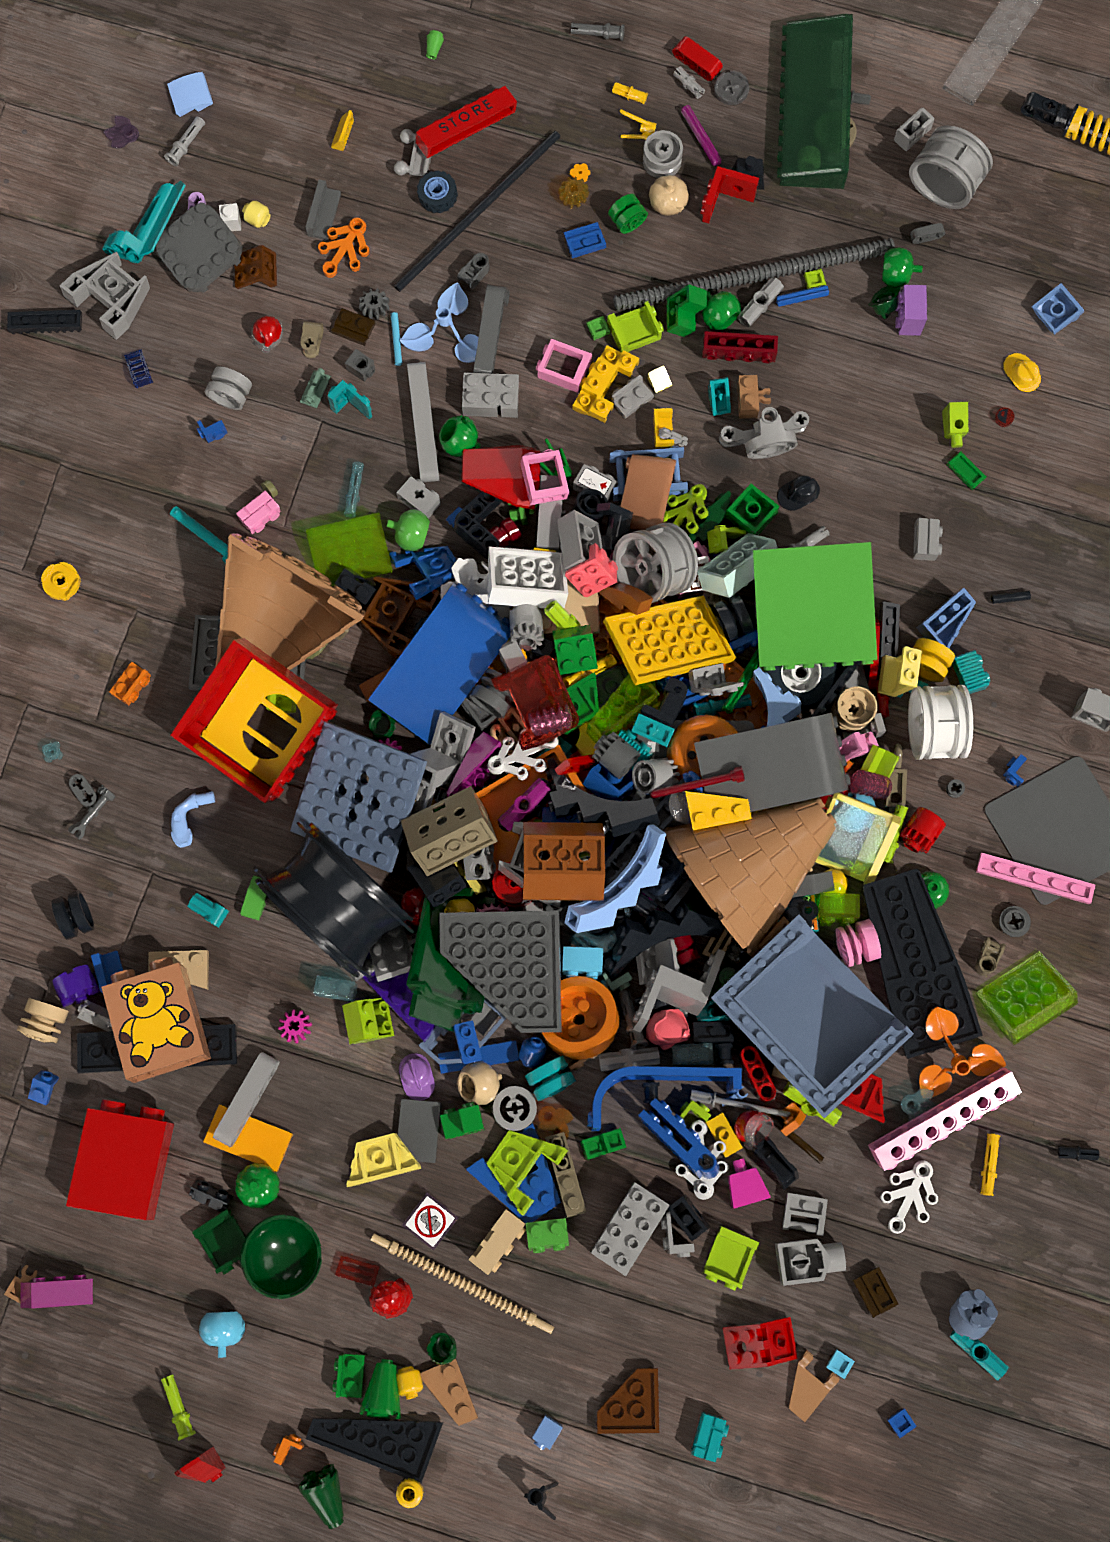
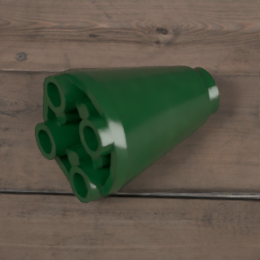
M328 1464L317 1472L315 1470L306 1472L303 1475L304 1480L298 1486L300 1493L329 1529L340 1526L344 1522L338 1470L334 1464Z

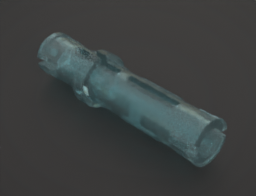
M353 462L348 494L345 495L346 506L344 516L349 518L356 516L357 503L360 501L359 491L364 464L361 462ZM357 475L356 486H354L355 477ZM354 493L353 503L351 504L352 494Z

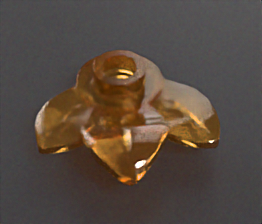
M551 1106L543 1107L538 1114L540 1124L537 1131L540 1139L546 1141L545 1137L564 1132L566 1140H568L569 1128L567 1123L574 1119L573 1115L563 1108L556 1110ZM550 1112L552 1114V1118L550 1120H546L545 1113Z

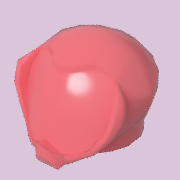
M679 1009L661 1010L652 1015L646 1025V1038L651 1043L659 1045L663 1050L669 1049L674 1044L687 1041L691 1036L687 1020Z

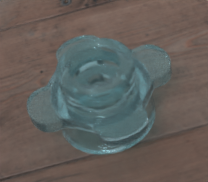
M55 741L42 746V751L45 755L44 760L47 763H51L55 759H62L63 753L60 751L61 745L59 742Z

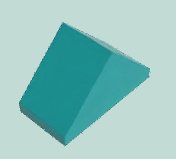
M728 377L709 380L708 396L713 416L731 413Z

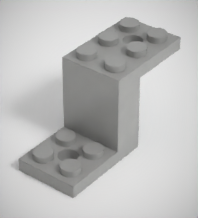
M446 712L440 713L431 747L411 753V755L428 762L410 816L431 806L436 787L453 781L471 745L476 726ZM451 732L456 736L455 742L450 738Z
M718 949L714 955L710 954L702 969L704 973L699 980L663 965H660L658 970H653L652 975L647 981L646 991L640 999V1007L633 1017L632 1022L635 1023L633 1030L642 1031L649 1020L656 999L698 1016L708 1001L725 951Z

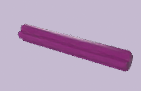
M689 105L682 107L681 113L712 165H720L722 159Z

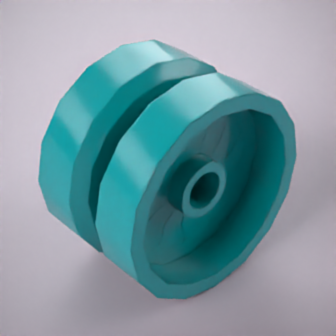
M560 1056L540 1066L525 1076L529 1086L542 1082V1085L533 1092L537 1101L552 1097L576 1082L572 1072L568 1071L559 1075L568 1065L564 1056Z

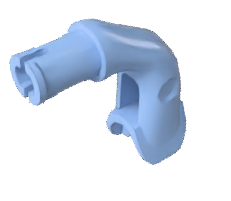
M213 791L197 795L193 793L175 807L171 818V837L179 848L189 846L192 843V831L188 828L186 820L187 812L191 809L199 808L200 805L215 803Z

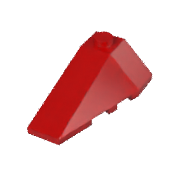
M213 1446L174 1472L177 1477L204 1483L211 1480L213 1483L223 1476L221 1471L226 1467Z

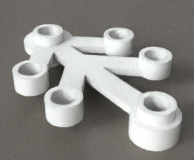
M529 729L521 731V737L516 747L512 737L504 738L499 754L491 757L488 761L489 771L492 774L507 772L517 775L520 780H525L529 776L525 767L518 768L509 765L518 762L535 767L537 772H543L547 767L545 761L527 756L545 748H555L559 742L557 735L554 732H546L542 736L541 742L525 749L526 743L533 739L532 732ZM515 747L512 755L506 757L508 751Z
M696 1120L691 1124V1128L699 1135L700 1142L704 1145V1135L708 1128L704 1121ZM698 1124L702 1126L700 1132L695 1130V1126ZM723 1141L715 1142L711 1153L717 1158L720 1153L725 1152L726 1144ZM718 1143L723 1144V1150H717ZM680 1144L687 1151L686 1146ZM719 1161L718 1165L723 1163L725 1170H719L718 1175L712 1179H706L703 1176L700 1179L696 1178L684 1164L676 1167V1173L678 1176H683L694 1186V1193L699 1199L706 1200L713 1195V1184L723 1173L727 1172L728 1165L724 1161ZM682 1166L686 1170L684 1174L679 1173V1168ZM701 1186L707 1187L706 1193L700 1191Z
M918 1161L914 1164L913 1170L900 1174L893 1173L889 1177L892 1185H899L904 1180L914 1178L911 1186L891 1192L884 1191L880 1195L883 1203H891L894 1199L905 1196L896 1217L891 1218L888 1222V1228L893 1233L898 1234L905 1230L904 1218L913 1201L917 1210V1220L920 1223L929 1221V1213L925 1210L919 1192L921 1183H923L927 1193L925 1196L926 1203L934 1205L938 1202V1196L934 1193L930 1181L933 1175V1168L927 1161ZM921 1167H924L926 1170L924 1175L919 1173ZM894 1175L899 1177L898 1183L893 1182L892 1178ZM888 1193L890 1195L889 1201L884 1200V1194ZM930 1195L935 1197L933 1203L928 1200ZM921 1213L926 1214V1219L924 1221L920 1219ZM897 1221L899 1223L898 1229L893 1228V1222Z

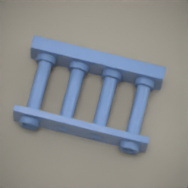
M671 446L665 449L625 452L623 450H616L610 453V463H616L618 486L613 488V501H622L625 488L623 462H627V458H631L632 454L675 459L676 467L669 496H680L688 492V483L681 481L679 458H683L684 447Z

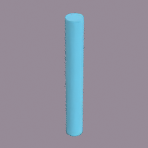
M393 312L391 313L395 365L401 366L402 355L398 313Z

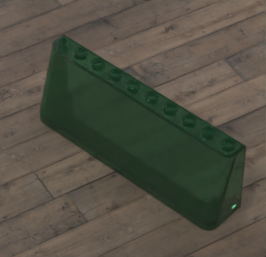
M845 13L786 21V25L782 26V36H785V40H782L781 52H784V56L781 57V67H784V72H781L780 83H783V88H780V99H783V103H780L779 115H782V119H779L778 130L782 132L778 137V146H781V151H778L777 162H780V167L777 168V178L780 179V186L844 189L849 170L853 14Z

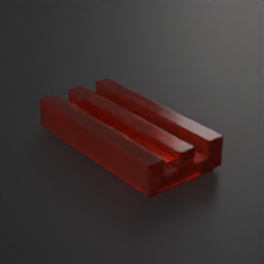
M341 1255L335 1276L374 1287L380 1266ZM346 1261L374 1269V1273L343 1265V1262ZM341 1269L372 1277V1280L368 1281L341 1273Z

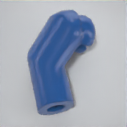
M688 771V773H683L682 775L685 783L701 779L693 771ZM704 787L696 788L694 792L705 793Z

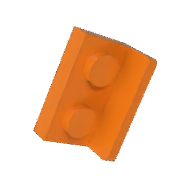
M131 662L109 693L129 706L137 700L140 690L149 684L151 675L147 670Z

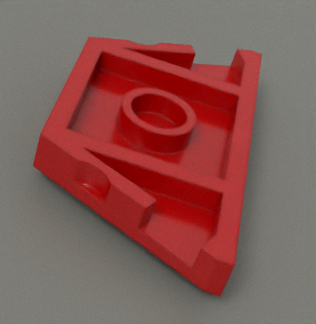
M875 619L877 660H873V664H865V667H869V690H876L880 642V623L878 619Z
M871 1074L840 1104L880 1123H884L882 1078Z

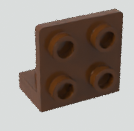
M259 245L242 252L241 262L237 266L234 264L235 288L240 289L259 281L271 288L277 286L276 252L264 245Z

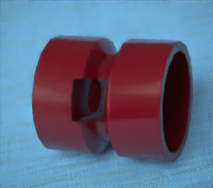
M510 517L501 521L500 527L494 526L488 530L499 540V547L501 548L508 547L509 541L513 543L522 537L518 527Z
M691 935L674 938L677 947V963L680 968L701 958L697 947L692 946L694 941Z

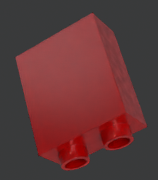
M102 1099L100 1110L87 1108L66 1206L141 1220H154L174 1124L163 1121L165 1110L141 1106L139 1117L124 1115L125 1103Z

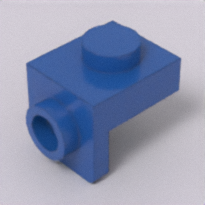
M200 420L197 421L199 425L197 431L201 438H206L208 443L213 440H219L228 433L222 420L207 428H204Z
M1022 754L1017 758L1012 757L1007 763L1009 768L1003 774L1009 784L1016 785L1017 787L1024 781L1016 774L1017 770L1027 760Z
M41 1070L32 1080L28 1099L47 1105L51 1098L53 1086L58 1082L59 1077L49 1071Z

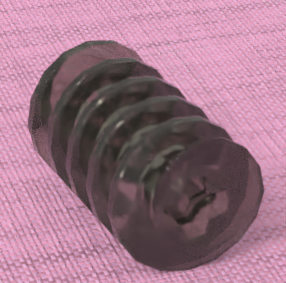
M732 938L731 942L733 945L727 946L730 952L725 951L724 960L736 968L742 969L743 966L740 962L747 963L744 955H750L746 952V948L743 949Z

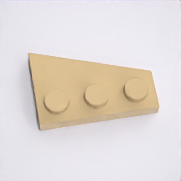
M208 950L149 952L148 972L151 971L149 966L151 962L161 958L172 957L174 964L179 962L187 969L191 985L208 990Z

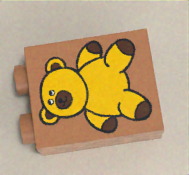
M172 957L161 958L149 964L151 971L137 976L133 969L117 972L111 975L112 984L101 987L125 1079L133 1083L211 1059L187 969L179 962L174 964Z

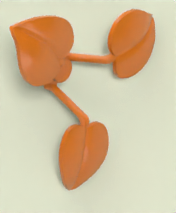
M935 1007L930 1011L926 1019L925 1028L929 1037L935 1041L944 1037L954 1054L951 1060L952 1068L945 1067L942 1070L936 1064L924 1067L919 1075L920 1095L922 1098L937 1096L950 1087L952 1076L947 1071L953 1074L956 1072L963 1076L967 1075L971 1070L977 1076H987L1006 1066L1005 1060L998 1050L988 1044L974 1046L972 1056H969L968 1059L958 1055L947 1037L957 1031L959 1026L958 1019L953 1012L941 1007Z

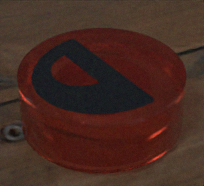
M1006 407L999 409L995 415V421L1001 427L1010 426L1015 418L1014 412Z

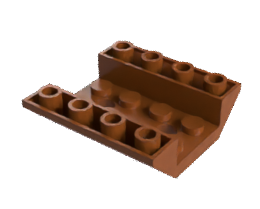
M523 822V900L604 901L605 836L603 823ZM541 851H546L550 857L547 860H541L538 854ZM587 852L590 858L587 861H583L579 858V853Z

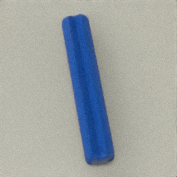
M827 285L779 295L776 297V303L780 307L828 296L829 288Z

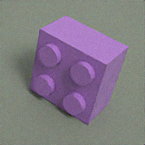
M904 285L902 292H899L898 308L895 310L898 311L895 327L898 328L899 335H921L927 321L926 285Z

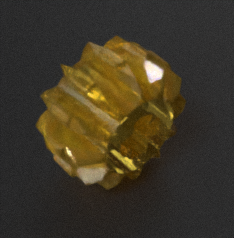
M568 176L567 181H562L559 188L560 200L564 201L565 206L570 204L571 208L574 205L580 207L581 203L585 204L586 198L589 196L588 185L584 184L583 178L577 180L576 176L573 180Z

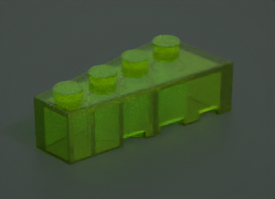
M628 675L621 682L617 690L612 693L605 705L600 708L588 723L586 733L595 743L603 735L608 736L613 731L618 733L641 714L644 704L651 707L658 702L660 693L650 682L634 685L630 675Z

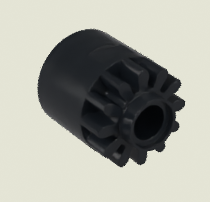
M585 489L578 494L571 512L576 510L598 522L600 526L604 514L596 511L597 505L608 503L607 498L596 489Z

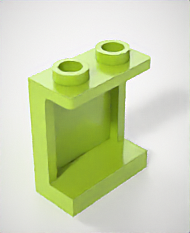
M648 301L644 302L643 307L616 317L613 313L607 316V325L620 352L623 350L629 352L661 340L662 332L664 331L660 321H657L655 308L650 306Z
M720 1226L702 1271L707 1274L705 1278L717 1283L718 1279L724 1281V1286L736 1291L737 1287L742 1289V1283L759 1242Z

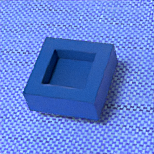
M902 1408L887 1419L899 1438L917 1427L905 1408Z

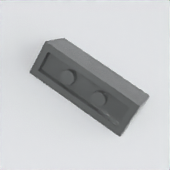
M318 180L305 228L307 236L329 240L327 230L333 226L341 191L327 188L326 181Z

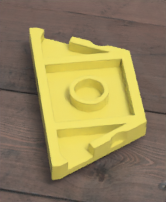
M396 1133L356 1143L355 1157L351 1163L350 1168H352L350 1179L347 1180V1187L421 1169V1165Z

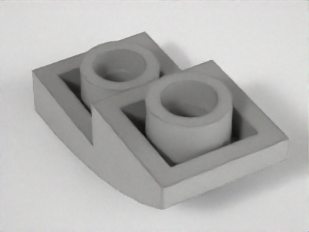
M484 1003L482 1013L476 1012L470 1021L473 1020L475 1030L484 1036L496 1023L499 1015Z

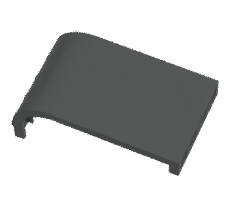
M828 713L694 743L702 779L730 773V770H734V767L742 766L745 776L744 782L737 783V781L733 782L731 780L705 786V794L748 799L750 812L849 790L848 785L851 784L850 777L844 771L846 759L844 754L841 755L839 748L842 747L840 735H837L835 728H838L836 716Z

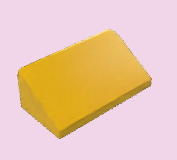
M351 110L340 119L331 145L333 149L340 151L345 149L354 123Z

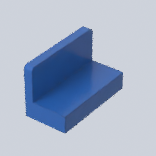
M118 951L104 955L99 953L91 955L102 994L101 987L112 984L111 975L123 971Z

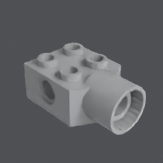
M814 1238L775 1243L780 1284L782 1286L824 1281L826 1273L846 1271V1259L842 1242L821 1244L818 1239Z

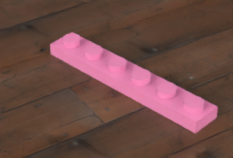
M985 853L980 854L976 873L1086 904H1091L1095 884Z

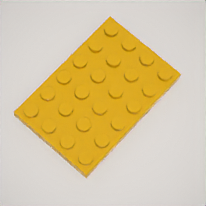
M704 595L650 607L649 611L638 615L628 612L605 617L603 621L634 685L688 673L692 669L733 662L736 658Z

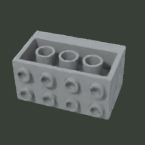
M634 1182L590 1253L626 1276L668 1209L669 1204Z

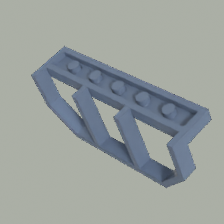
M484 998V1003L497 1013L501 1019L481 1041L478 1040L479 1048L484 1045L506 1019L486 998ZM436 1026L427 1041L420 1043L419 1047L439 1065L462 1063L461 1059L440 1060L431 1052L438 1044L436 1039L441 1034L445 1036L449 1031Z

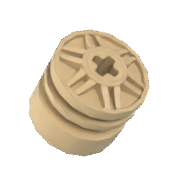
M850 687L833 702L831 713L832 716H836L839 729L846 732H857L862 730L875 717L877 701L868 689ZM850 708L852 711L856 712L854 715L852 712L848 711Z
M28 998L24 1011L32 1016L31 1019L21 1018L20 1021L29 1024L27 1028L18 1025L17 1031H20L26 1037L44 1043H57L58 1038L52 1037L50 1034L52 1031L61 1033V1030L54 1027V1024L65 1023L69 1011Z

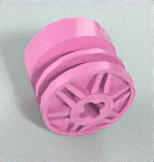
M870 919L856 922V932H854L850 925H846L845 930L843 927L836 928L838 951L847 967L854 966V962L857 965L861 964V954L867 962L881 958L879 939Z

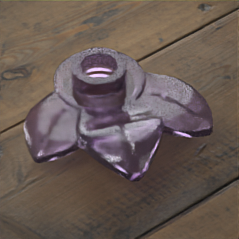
M115 116L116 126L104 130L106 137L112 141L111 147L123 148L128 143L135 142L139 137L138 129L131 125L128 118L123 116Z

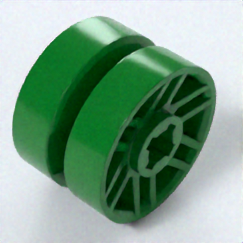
M627 194L611 206L608 215L616 223L620 232L627 234L638 228L646 220L648 212L640 204L635 194Z

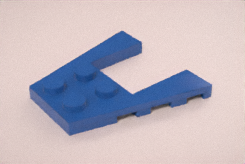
M533 1123L519 1132L520 1134L538 1139ZM542 1153L535 1162L538 1169L525 1177L519 1186L520 1190L534 1200L525 1215H521L517 1211V1207L510 1200L507 1192L500 1185L484 1158H481L466 1169L525 1224L535 1221L561 1203L547 1161Z

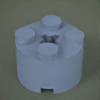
M980 1289L963 1292L951 1307L949 1322L957 1334L976 1340L983 1337L998 1316V1311L984 1291Z

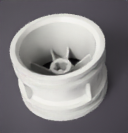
M955 685L940 687L924 686L923 688L917 686V688L912 689L908 707V731L912 754L916 760H922L923 758L956 759L958 757H968L973 739V710L970 694L965 685H958L957 687Z

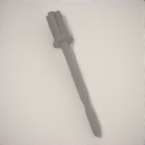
M694 1089L691 1091V1101L709 1104L714 1107L715 1103L783 1117H788L791 1114L784 1110L716 1097L717 1092L708 1093Z

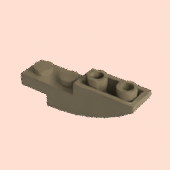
M562 1132L545 1137L546 1142L568 1149L559 1165L552 1162L567 1218L586 1213L565 1133Z

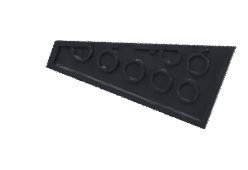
M313 1418L305 1439L404 1478L416 1479L421 1484L443 1422Z

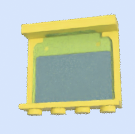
M835 793L832 797L828 796L825 803L827 808L826 814L831 813L837 821L834 824L836 829L815 862L831 869L840 870L848 876L863 881L864 884L874 882L899 828L901 817L841 793Z

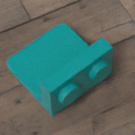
M342 380L337 386H333L329 390L327 396L330 408L335 414L350 402L368 419L372 418L369 399L365 395H359L356 392L357 389L351 383L347 384Z

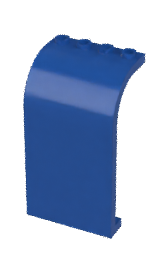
M453 583L368 699L429 745L432 743L440 713L446 712L450 715L455 713L499 654L501 646L511 636L509 619L507 617H500L494 607L490 605L488 607L485 606L479 596L469 594L467 592L468 589L461 583Z
M631 1066L618 1069L609 1074L599 1085L593 1099L592 1111L588 1113L587 1127H591V1131H600L603 1096L610 1087L618 1082L625 1080L726 1081V1094H734L742 1089V1068Z

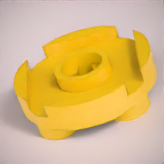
M59 562L60 564H52L42 574L43 589L51 598L67 601L78 591L81 578L76 569L68 563ZM65 577V583L58 585L57 579Z

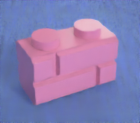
M264 491L236 514L242 524L253 534L262 531L265 524L270 520H276L281 510L271 496Z

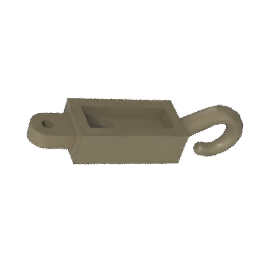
M898 743L894 746V754L899 756V760L885 786L884 808H888V812L894 814L896 804L906 806L907 769H901L903 750L901 744ZM892 793L900 795L899 803H892L890 801Z

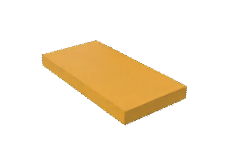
M219 1105L203 1142L251 1162L266 1164L278 1172L293 1134L249 1117L232 1147H229L213 1138L216 1128L228 1109L225 1106Z

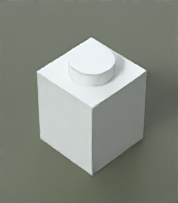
M237 203L219 205L220 217L230 230L241 231V216Z

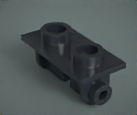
M197 1180L190 1187L189 1195L192 1196L193 1200L205 1205L207 1199H210L208 1206L219 1212L227 1210L228 1203L233 1198L226 1190L217 1189L204 1180Z

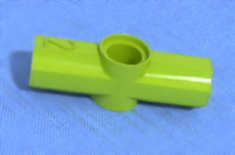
M557 600L550 602L544 609V613L556 625L557 630L581 626L576 617L569 614Z
M790 1081L783 1089L782 1093L801 1105L802 1112L808 1116L816 1115L834 1126L842 1115V1111L835 1108L828 1116L823 1118Z

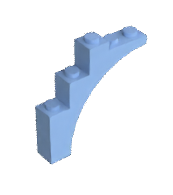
M760 667L753 671L754 681L761 690L767 705L768 722L766 727L787 723L801 713V701L796 695L793 696L790 691L783 694L781 688L771 682L770 675L767 672H763Z
M654 824L648 825L643 840L630 863L604 889V901H582L569 905L564 923L576 933L613 926L619 908L636 905L640 888L658 885L663 869L658 862L666 833Z

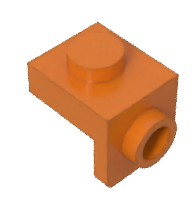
M290 1434V1436L286 1435L283 1438L281 1444L277 1443L273 1452V1456H276L274 1463L279 1465L284 1463L290 1446L301 1450L305 1444L301 1442L302 1438Z

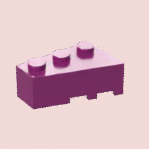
M74 1275L72 1280H66V1276L53 1277V1281H45V1277L33 1278V1282H22L20 1308L32 1309L93 1304V1279H86V1275Z

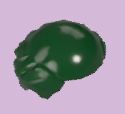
M381 709L374 711L369 721V728L373 737L378 740H386L394 734L396 721Z
M438 1332L430 1337L426 1347L430 1359L440 1365L451 1363L457 1356V1345L453 1336L448 1333Z

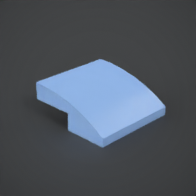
M203 72L186 75L167 84L176 114L180 117L194 109L199 112L213 104Z

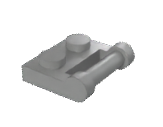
M787 1193L782 1230L795 1229L823 1236L828 1199ZM791 1214L817 1218L818 1223L815 1225L791 1221Z

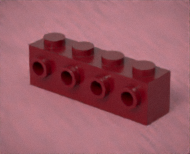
M705 331L702 358H707L708 360L725 359L726 361L743 360L744 362L761 361L762 363L775 362L778 351V336Z

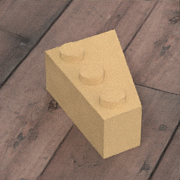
M506 1209L474 1254L469 1258V1261L487 1275L491 1271L495 1273L502 1264L499 1260L503 1254L508 1256L514 1248L511 1243L515 1238L520 1239L526 1231L524 1228L525 1223Z

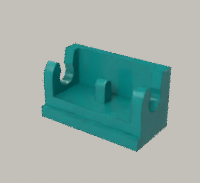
M642 714L638 715L632 728V732L665 747L668 746L675 729Z

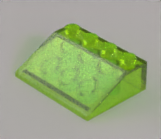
M379 513L306 529L314 567L317 571L331 579V586L335 585L344 568H351L364 578L393 572Z
M1040 951L976 992L977 997L994 1022L1013 1045H1016L1078 1004L1077 991Z

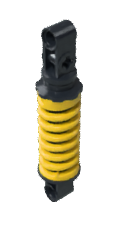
M1036 92L1027 94L1020 109L1024 116L1048 124L1054 129L1063 130L1062 137L1072 138L1074 141L1081 137V144H1085L1089 140L1091 148L1099 144L1098 150L1103 151L1106 147L1108 148L1107 154L1110 155V118L1105 119L1103 122L1101 114L1094 118L1093 111L1090 110L1086 114L1087 109L1079 106V104L1070 108L1066 106L1067 104H1061Z

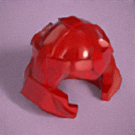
M420 886L407 891L402 898L401 907L413 918L411 922L406 920L409 926H418L425 898V894Z
M398 1278L395 1281L385 1280L377 1287L371 1289L369 1302L373 1312L388 1319L398 1317L407 1312L413 1294L410 1285L404 1282L402 1278Z

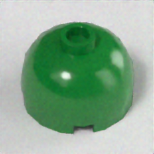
M934 871L921 873L935 909L941 907L947 901L949 895V884L946 878Z

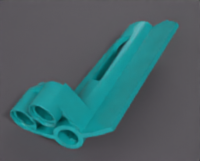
M180 180L175 185L165 183L160 186L134 233L115 230L109 234L102 250L108 255L117 252L120 259H128L132 263H140L145 255L154 251L186 185Z

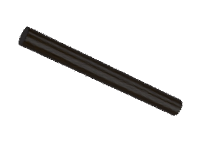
M761 1112L771 1124L781 1131L785 1125L773 1114ZM795 1132L787 1136L819 1164L822 1162L824 1157Z

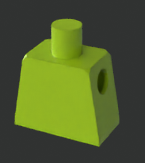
M949 402L942 410L944 437L951 439L952 448H958L963 446L962 438L968 433V402Z

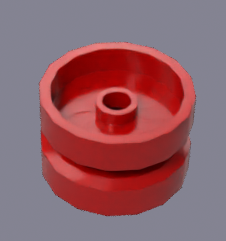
M497 869L493 876L492 885L500 903L512 909L523 908L529 905L533 900H523V888L519 885L512 887L511 885L516 883Z

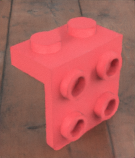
M594 543L589 546V559L567 570L565 576L584 597H589L617 583L618 567L614 561L608 558L605 550Z

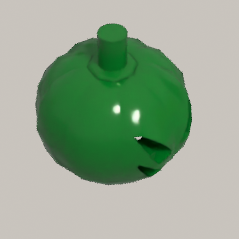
M891 248L884 255L882 281L890 287H903L909 283L913 272L922 273L923 265H914L913 256L906 248Z
M707 291V307L702 310L704 322L711 330L714 328L715 331H723L737 319V316L741 313V305L736 296L731 292L721 291L712 296Z
M467 416L449 418L441 428L439 435L440 444L451 456L459 457L462 456L463 449L480 448L481 446L477 442L478 430L473 420H470Z
M257 1163L250 1164L237 1175L235 1192L245 1206L264 1208L277 1198L280 1180L277 1173L270 1166Z

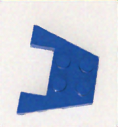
M448 546L424 548V552L414 553L413 551H405L406 554L397 555L396 552L389 553L390 560L395 568L414 562L425 578L424 580L409 584L410 591L416 600L454 578L451 568L457 560Z

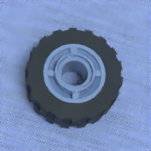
M436 170L425 174L417 185L419 201L422 207L426 208L429 212L443 213L452 208L457 201L458 193L455 180L444 171Z

